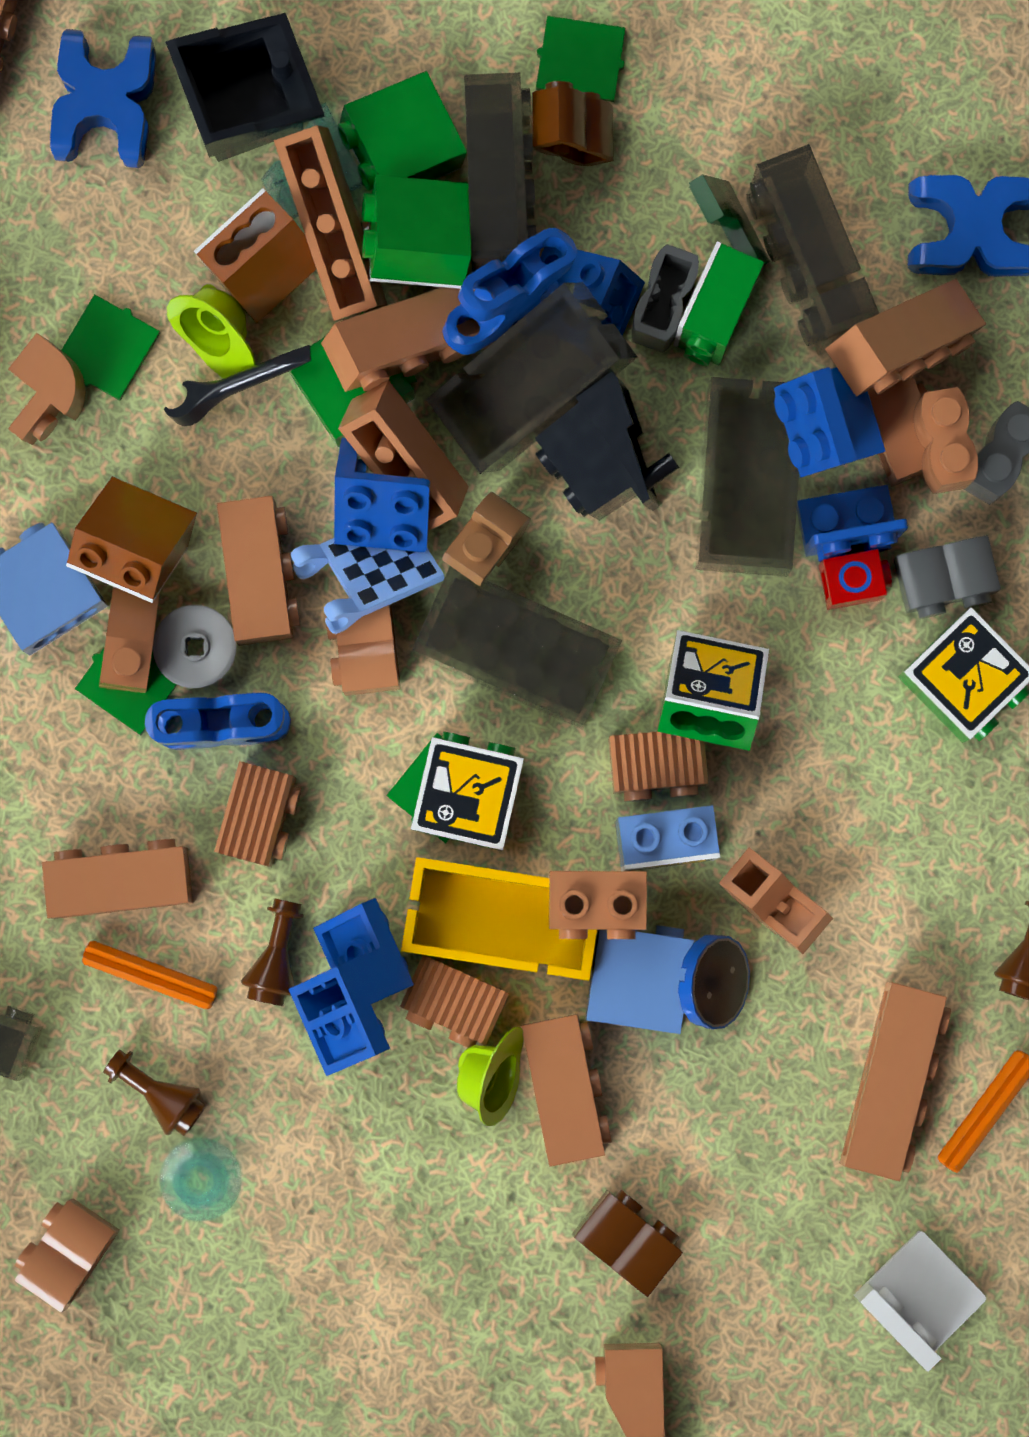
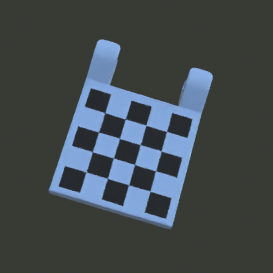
M333 538L321 544L302 545L291 552V558L294 562L293 570L297 577L307 579L328 563L349 598L336 599L324 606V613L327 616L325 623L329 630L335 634L345 631L358 619L445 580L442 570L428 548L426 552L340 545L334 544Z

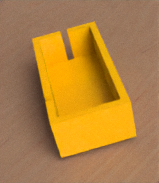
M416 857L409 900L418 901L420 905L419 911L407 910L401 951L536 973L538 972L539 963L547 964L546 974L589 981L597 930H588V939H559V929H549V878Z

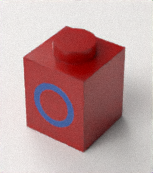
M878 549L823 559L818 565L827 610L880 601L887 596L886 588L892 587L889 563L887 560H880Z

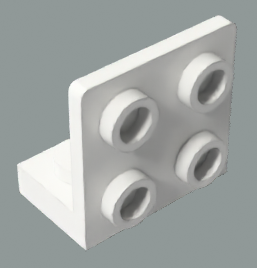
M918 1231L854 1294V1297L927 1372L941 1360V1357L935 1351L986 1301V1296L922 1231Z

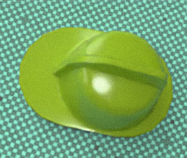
M206 284L194 295H178L170 300L166 307L167 318L173 329L191 345L207 366L222 379L256 365L252 350L245 340L247 334L245 312L232 296L218 290L211 284Z
M514 1027L508 1031L496 1047L474 1045L467 1048L459 1058L458 1096L465 1104L478 1111L480 1121L485 1126H495L502 1121L514 1101L519 1085L520 1058L524 1042V1031L521 1027Z

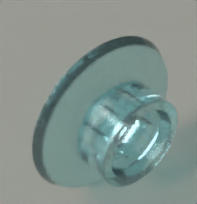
M196 1138L179 1144L167 1155L160 1170L159 1183L162 1196L172 1211L188 1220L208 1221L218 1218L233 1206L241 1190L242 1175L236 1157L226 1146L215 1140ZM194 1170L208 1174L210 1180H208L205 1187L206 1191L190 1186L189 1181H191Z

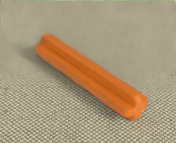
M90 941L83 953L82 962L84 965L197 1007L210 1009L215 1001L218 990L215 985L97 941Z
M1017 1050L1011 1055L938 1154L939 1162L955 1173L962 1170L1029 1079L1028 1054Z

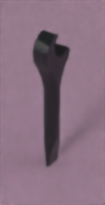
M307 345L220 380L207 382L185 381L182 383L187 389L185 401L174 409H169L165 406L164 411L181 426L196 424L214 406L227 397L310 362L311 346Z

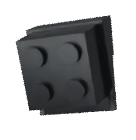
M286 13L219 30L216 27L166 41L209 158L215 156L218 162L274 142V140L304 130V122L325 117Z
M611 371L576 397L579 402L535 437L542 448L535 453L551 476L554 475L557 480L563 477L569 487L562 492L578 514L581 513L583 517L589 514L599 521L637 496L643 505L652 511L656 510L660 505L654 486L680 468L670 453H667L647 468L637 439L643 435V431L630 392L616 374Z

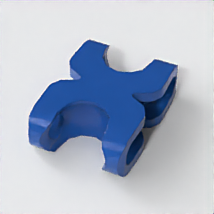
M66 29L63 31L57 72L67 92L70 94L59 97L52 109L50 148L56 161H74L78 156V148L83 135L92 128L104 126L116 131L118 135V153L123 160L124 166L141 168L144 165L149 125L140 105L137 103L146 100L153 92L156 49L151 36H133L129 41L124 61L115 68L102 70L89 63V45L83 31L76 29Z
M958 175L920 176L908 184V196L911 204L917 208H928L938 211L946 219L949 229L948 236L944 240L920 243L911 250L907 258V266L911 272L929 275H955L964 269L970 257L973 256L980 270L988 276H1029V245L1013 242L1004 233L1002 218L1005 213L1016 210H1029V178L995 177L987 182L980 196L976 195L969 180Z
M558 228L544 229L519 244L503 262L499 259L492 260L469 274L458 293V299L461 304L449 313L443 326L442 333L446 343L460 354H473L499 339L514 322L518 321L520 324L527 322L549 308L559 291V284L556 280L570 270L577 256V248L572 238ZM544 247H555L560 250L562 258L546 265L541 261L539 253ZM471 318L478 322L480 330L477 335L464 336L458 332L457 325Z
M268 693L232 694L217 698L193 697L161 700L151 705L145 716V727L149 736L156 742L174 750L212 748L221 745L239 746L274 743L285 738L291 726V717L287 708L277 698ZM271 710V721L266 726L256 727V715L260 711ZM180 716L183 721L181 729L177 733L169 734L167 731L169 722L174 717Z

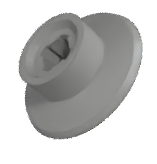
M202 605L180 607L169 613L156 629L153 640L155 662L161 673L168 680L179 686L202 688L214 684L229 671L235 659L236 642L233 629L227 619L212 608ZM191 639H203L205 641L203 643L204 653L202 656L187 655L189 646L187 643Z

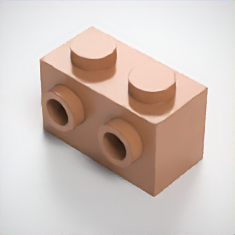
M647 871L549 872V929H559V939H588V930H607V939H636V930H646Z

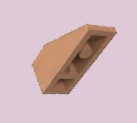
M113 586L99 683L100 688L146 693L159 594L151 603Z
M604 1344V1356L595 1357L596 1386H605L606 1399L625 1436L665 1437L663 1351L661 1344Z

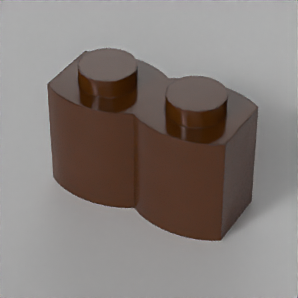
M566 81L549 82L545 85V89L532 92L533 148L536 151L546 155L561 157L565 162L578 166H594L614 161L613 106L609 102L601 100L600 94L581 92L574 89L572 83Z
M606 1190L574 1230L572 1236L646 1297H649L682 1255L681 1249L675 1245L680 1237L660 1220H657L651 1226L638 1214L643 1207L623 1190H620L616 1197Z

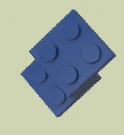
M827 367L813 371L773 387L776 395L774 401L775 410L778 418L784 422L790 441L788 444L789 457L792 464L798 468L800 478L886 452L868 391L856 397L837 367L832 369Z
M376 898L361 903L313 928L331 969L288 989L326 1076L390 1049L385 1037L383 1024L376 1017L371 1004L414 985L409 974L408 964L400 954L389 929V921L382 912Z

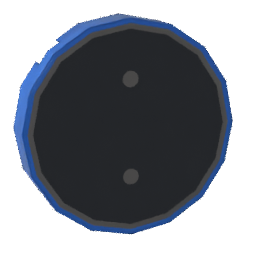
M704 935L693 943L683 959L681 968L687 970L685 981L679 980L678 994L682 1010L690 1022L707 1029H722L736 1020L745 1005L749 991L750 969L747 955L738 941L725 935Z

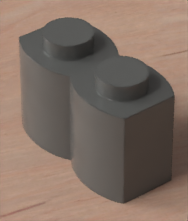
M668 244L658 252L652 263L647 291L640 298L635 310L632 324L633 343L664 353L671 346L682 318L683 306L687 303L693 292L699 268L698 255Z
M1016 401L996 419L987 434L985 447L977 454V476L966 489H963L989 505L996 502L1013 486L1020 474L1022 460L1029 454L1028 406Z
M988 535L897 555L894 559L906 613L917 611L919 619L946 613L945 605L963 601L964 609L992 603L990 595L996 594L1001 590Z

